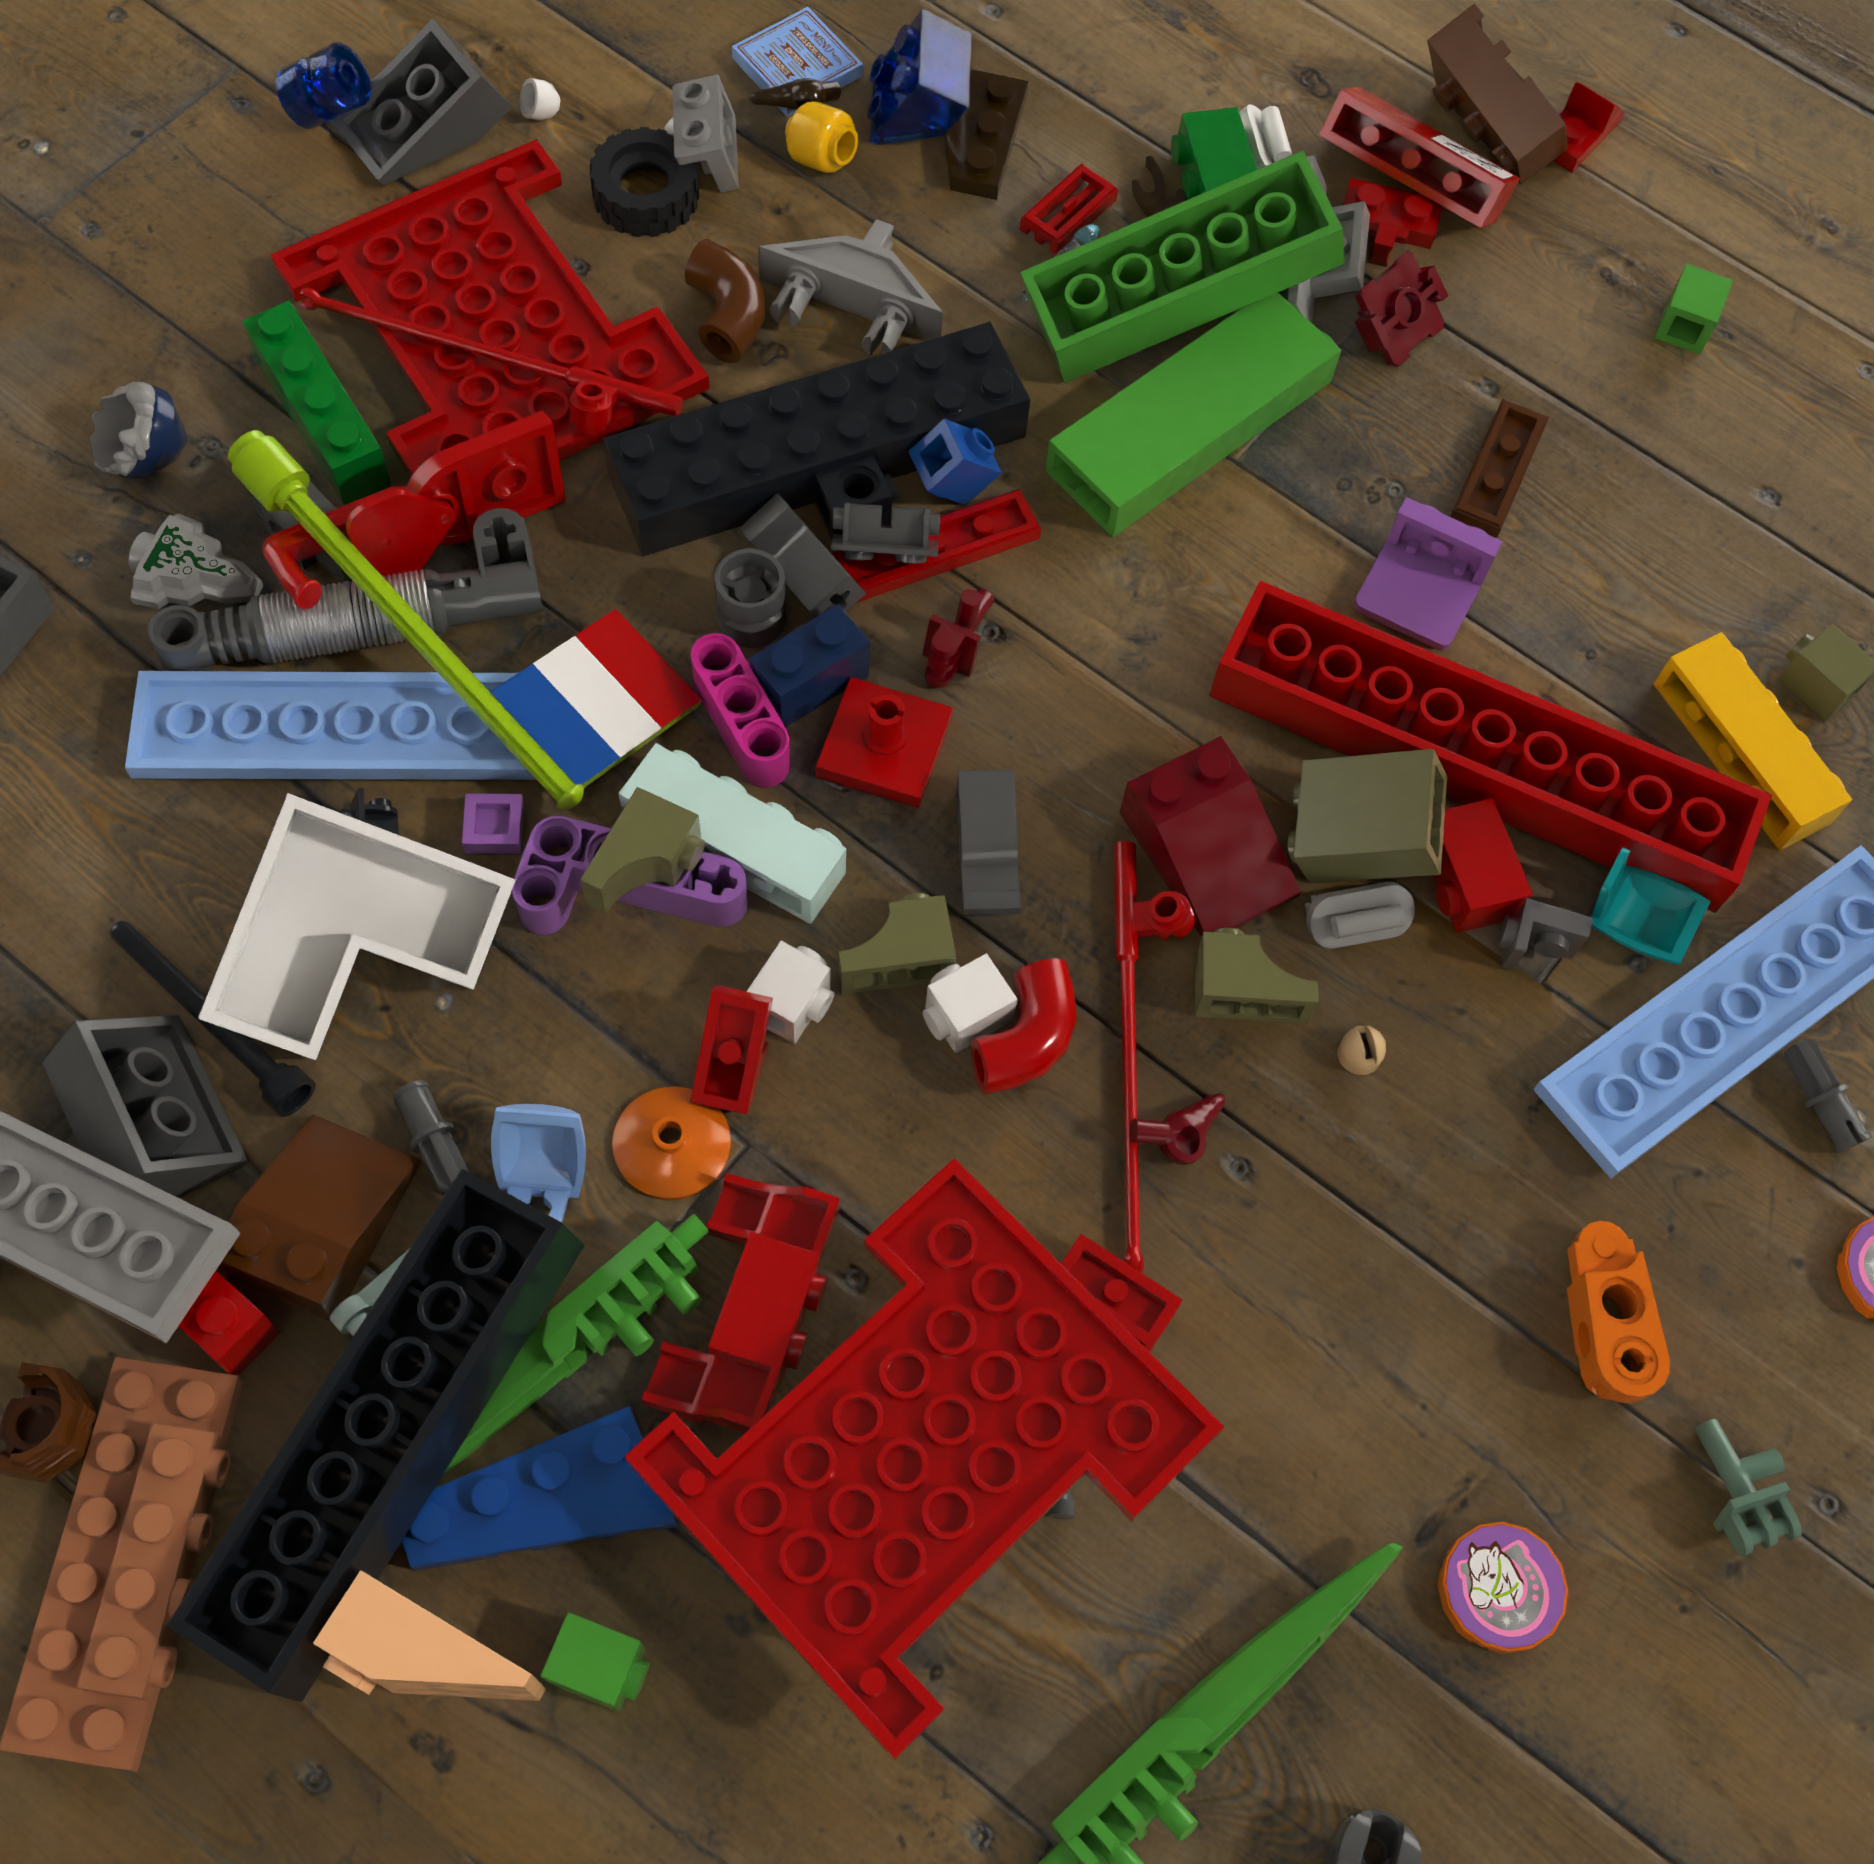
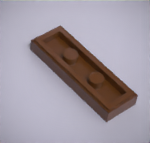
M1502 399L1452 511L1451 518L1468 526L1480 528L1492 537H1498L1547 424L1548 416Z

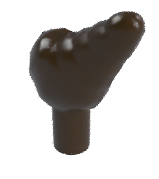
M802 78L780 86L752 92L749 95V100L756 105L798 109L806 102L839 100L841 87L836 81L821 82L816 79Z

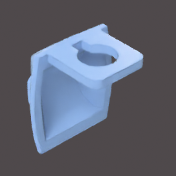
M512 1104L496 1107L491 1132V1155L498 1188L527 1204L530 1203L532 1196L543 1197L544 1205L551 1210L548 1215L563 1222L568 1199L579 1198L584 1180L586 1142L580 1114L571 1109L544 1104Z

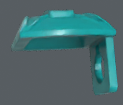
M1622 847L1600 890L1591 916L1593 918L1591 927L1631 950L1658 960L1680 965L1711 901L1672 879L1626 865L1630 850Z

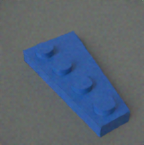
M628 1406L434 1488L402 1540L410 1567L414 1571L495 1558L499 1554L528 1549L536 1551L559 1547L558 1544L593 1538L601 1540L623 1536V1533L653 1528L654 1530L677 1527L672 1512L624 1458L630 1450L643 1440L631 1407Z

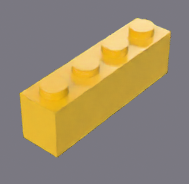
M1720 632L1670 657L1653 685L1721 774L1772 795L1761 827L1778 850L1781 851L1831 825L1853 799L1846 792L1841 779L1828 769L1812 748L1808 737L1797 729L1779 706L1776 696L1769 689L1765 688L1747 665L1744 655L1737 648L1733 647L1726 636Z

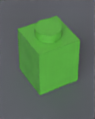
M1686 263L1669 296L1654 338L1701 354L1719 321L1733 280Z
M568 1612L541 1673V1677L550 1685L620 1712L625 1698L632 1701L637 1699L645 1682L650 1662L642 1660L645 1647L640 1640Z

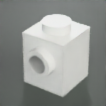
M780 941L747 990V992L773 997L767 1030L795 1045L811 1020L817 1023L820 1022L834 998V992L830 991L831 968L812 949L804 946H798L796 949Z
M986 953L963 967H960L959 964L950 965L942 969L931 979L930 985L927 987L926 1009L923 1010V1017L934 1037L939 1041L945 1038L953 1051L957 1053L970 1046L973 1038L989 1035L1014 1020L1018 999Z

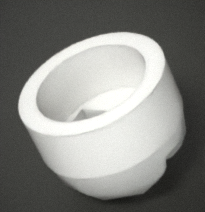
M526 79L520 93L522 115L528 119L547 120L557 113L561 100L554 86L544 80Z

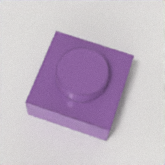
M522 794L465 795L462 846L465 854H522L525 808Z

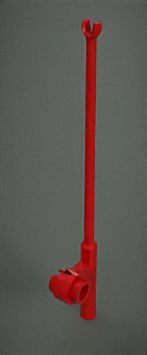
M303 288L300 292L301 296L311 299H305L301 303V307L307 310L325 309L564 380L568 386L575 388V391L570 396V419L575 424L576 429L584 434L593 435L603 432L606 429V425L612 419V407L617 401L672 417L680 415L682 411V397L580 367H562L325 298L312 288Z
M1120 841L1114 844L1116 960L1120 963L1127 1235V1249L1124 1255V1262L1143 1273L1144 1263L1140 1249L1138 1143L1131 1142L1129 1137L1131 1121L1138 1119L1134 963L1139 959V937L1157 936L1162 940L1169 941V935H1174L1177 939H1182L1192 930L1195 923V915L1187 898L1176 891L1161 892L1150 901L1137 902L1136 844L1130 841Z

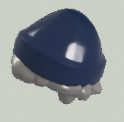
M131 382L115 389L112 395L100 398V406L103 410L94 411L91 419L95 424V433L90 436L94 462L97 468L105 473L118 475L123 478L144 479L152 472L161 470L177 460L187 442V434L174 407L173 400L166 390L144 382Z

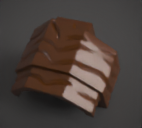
M22 1362L17 1378L25 1383L23 1387L24 1397L22 1399L11 1398L4 1409L0 1422V1439L7 1443V1449L0 1453V1473L7 1477L47 1483L85 1458L98 1412L82 1384L65 1369Z

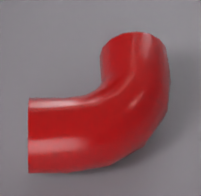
M1056 958L1044 959L1017 970L1012 976L1020 1004V1015L1017 1023L1012 1028L1003 1032L972 1039L971 1055L973 1068L979 1088L984 1095L1011 1090L1044 1076L1067 1052L1077 1024L1074 986L1065 960Z

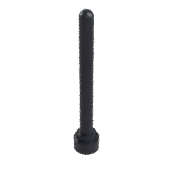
M118 921L112 925L110 929L111 938L260 1080L259 1088L263 1091V1101L279 1116H290L309 1101L315 1091L316 1084L297 1065L288 1066L284 1062H275L258 1044L246 1035L198 1019L207 996L129 922Z

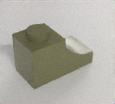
M637 787L580 879L585 905L606 914L621 896L641 885L665 882L675 886L684 869L692 871L703 853L705 840L701 839L699 815Z
M913 893L901 897L898 901L888 902L887 921L874 937L857 947L838 951V978L841 995L930 983L931 979L938 972L955 964L956 953L945 895L930 897L925 893Z
M1220 928L1212 932H1203L1195 953V1017L1308 1024L1319 1003L1318 981L1294 976L1274 964L1261 947L1260 935H1247L1235 928Z

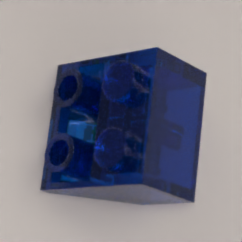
M924 9L920 11L910 25L905 24L901 27L893 46L885 55L880 54L876 58L870 71L869 79L873 83L872 100L867 112V117L871 120L870 142L876 145H884L945 135L969 108L970 32Z

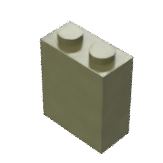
M1425 749L1303 760L1301 782H1296L1293 788V803L1297 813L1296 830H1292L1289 833L1288 851L1291 861L1298 864L1309 883L1441 875L1447 774L1435 750Z

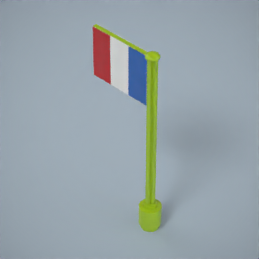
M253 430L239 437L230 447L227 458L232 464V473L267 511H289L549 792L557 801L556 807L559 810H569L575 807L583 797V788L700 706L702 699L617 609H614L489 692L307 496V487L310 481L309 474L273 436H265L261 431Z

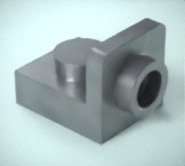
M1527 898L1516 915L1507 914L1501 925L1497 939V946L1505 949L1501 967L1513 970L1526 952L1527 946L1533 947L1537 953L1546 957H1566L1572 959L1589 938L1593 918Z

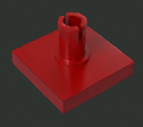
M850 677L816 764V777L920 808L952 720L953 707Z

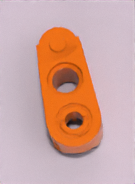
M1607 1221L1592 1222L1575 1236L1571 1246L1567 1249L1572 1284L1567 1288L1575 1353L1578 1356L1581 1377L1588 1390L1602 1399L1632 1404L1647 1399L1665 1384L1670 1373V1357L1643 1251H1639L1636 1254L1633 1239H1628L1624 1231L1617 1225ZM1602 1297L1610 1298L1618 1304L1622 1312V1319H1616L1607 1313L1602 1304ZM1623 1354L1628 1356L1630 1371L1621 1364Z

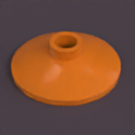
M672 1086L646 1092L625 1108L616 1123L612 1140L616 1166L630 1186L648 1197L660 1200H680L692 1197L711 1186L721 1175L727 1164L731 1148V1136L727 1120L719 1108L690 1102L692 1089ZM667 1128H676L682 1133L680 1139L672 1144L662 1142L659 1138L660 1134Z

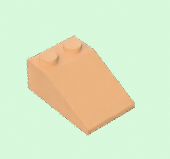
M361 1570L313 1642L314 1645L330 1654L322 1667L370 1695L376 1684L381 1685L392 1693L534 1701H540L546 1691V1688L531 1673Z

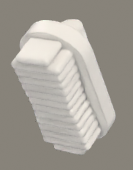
M1249 104L1239 112L1257 170L1292 155L1278 107L1269 106L1261 111L1256 106Z

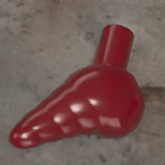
M1220 1093L1205 1097L1201 1101L1173 1111L1167 1115L1164 1121L1133 1119L1129 1128L1130 1140L1136 1143L1159 1145L1161 1151L1176 1164H1193L1203 1156L1206 1148L1205 1138L1207 1132L1218 1114L1222 1111L1226 1098Z

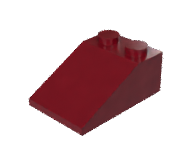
M1222 736L1127 782L1119 813L1169 889L1181 893L1189 901L1195 915L1194 927L1201 937L1203 932H1212L1220 928L1237 929L1299 897L1301 890L1252 780Z

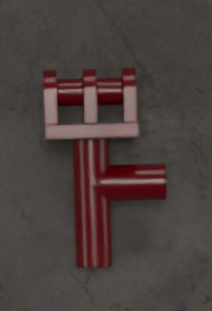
M964 590L960 595L954 623L935 614L930 617L922 653L923 656L928 657V666L925 670L924 678L930 686L935 688L946 687L957 672L968 677L972 674L981 639L980 635L973 632L994 603V596L988 590Z

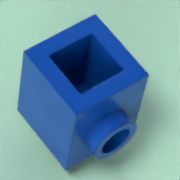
M943 419L908 451L927 492L932 493L938 498H947L967 505L1002 474L993 456L995 448L989 437L978 428L970 429L947 419Z

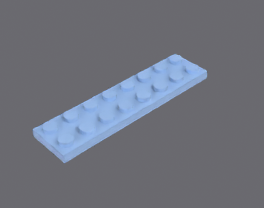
M138 671L125 769L131 779L537 780L438 672ZM518 673L472 674L491 692Z
M1860 845L1536 1085L1533 1089L1535 1093L1610 1179L1874 979V858Z

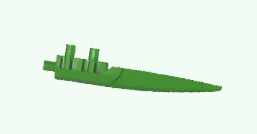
M694 1213L672 1232L667 1230L658 1221H655L548 1311L547 1316L530 1333L444 1474L506 1427L564 1377L567 1379L586 1363L588 1347L594 1353L598 1352L603 1356L611 1349L607 1343L617 1335L634 1356H639L647 1351L653 1344L654 1339L636 1318L644 1311L651 1315L659 1307L655 1302L664 1294L683 1315L689 1314L700 1304L702 1298L684 1279L687 1275L692 1278L700 1271L695 1260L687 1250L709 1233L708 1229Z
M1394 1542L1386 1544L1357 1562L1273 1621L1202 1679L1050 1824L1060 1842L1038 1864H1145L1128 1845L1134 1839L1139 1842L1147 1835V1826L1156 1817L1161 1820L1179 1841L1185 1840L1195 1830L1198 1821L1180 1803L1177 1797L1182 1792L1187 1795L1196 1786L1195 1779L1197 1776L1194 1770H1203L1220 1753V1749L1307 1662L1378 1581L1398 1556L1403 1546Z

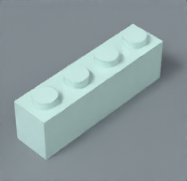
M655 743L618 793L621 812L635 789L639 787L698 814L701 839L705 840L703 852L736 861L744 870L748 890L810 925L846 874V848L842 846L841 842L833 834L821 828L812 830L796 821L793 815L783 806L774 802L765 804L747 794L745 788L736 780L728 776H720L718 778L702 769L693 757L683 751L674 750L671 752Z

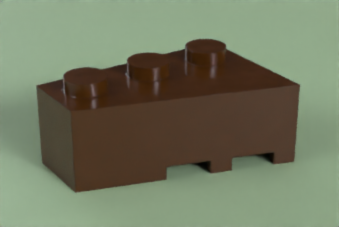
M1474 3L1427 40L1436 83L1432 91L1436 100L1445 111L1449 112L1454 109L1462 118L1460 123L1468 137L1474 143H1478L1481 140L1489 148L1490 151L1488 153L1491 161L1521 178L1519 183L1523 184L1568 149L1566 124L1531 77L1528 76L1526 79H1523L1504 59L1511 53L1504 41L1501 40L1495 45L1492 44L1482 29L1481 19L1484 15Z

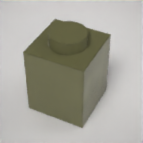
M1832 624L1816 638L1807 633L1787 652L1786 657L1791 663L1778 680L1826 722L1857 696L1874 676V659Z

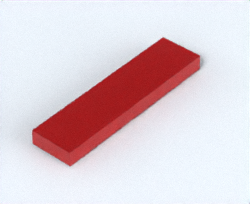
M1017 489L941 515L939 536L928 535V540L938 541V557L927 556V562L925 563L899 562L895 560V554L874 553V558L870 560L844 558L842 550L831 554L865 591L866 594L856 602L858 603L1040 539L1041 527L1021 490Z

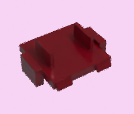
M1408 249L1376 279H1372L1355 295L1361 309L1357 312L1359 318L1354 321L1368 351L1381 350L1387 365L1399 367L1411 357L1409 351L1427 336L1433 338L1445 327L1443 324L1444 319L1436 302L1443 301L1448 297V294L1435 265L1419 268L1413 252L1410 253Z

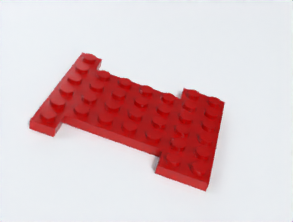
M537 139L270 255L274 269L296 303L307 298L300 295L303 288H312L320 293L343 283L360 308L566 368H571L572 366L580 367L682 397L683 401L710 389L708 374L658 306L616 326L612 325L525 203V201L562 186L560 170ZM369 323L428 411V413L386 432L389 446L410 478L427 459L436 453L542 410L553 422L559 461L602 441L605 437L612 436L658 414L655 411L617 401L612 407V419L606 425V429L599 434H584L576 429L575 424L570 419V396L575 391V388L568 386L566 381Z
M955 1158L864 1239V1247L903 1288L720 1457L716 1458L675 1412H672L624 1456L630 1467L894 1761L945 1709L899 1658L1084 1475L1132 1522L1224 1428Z

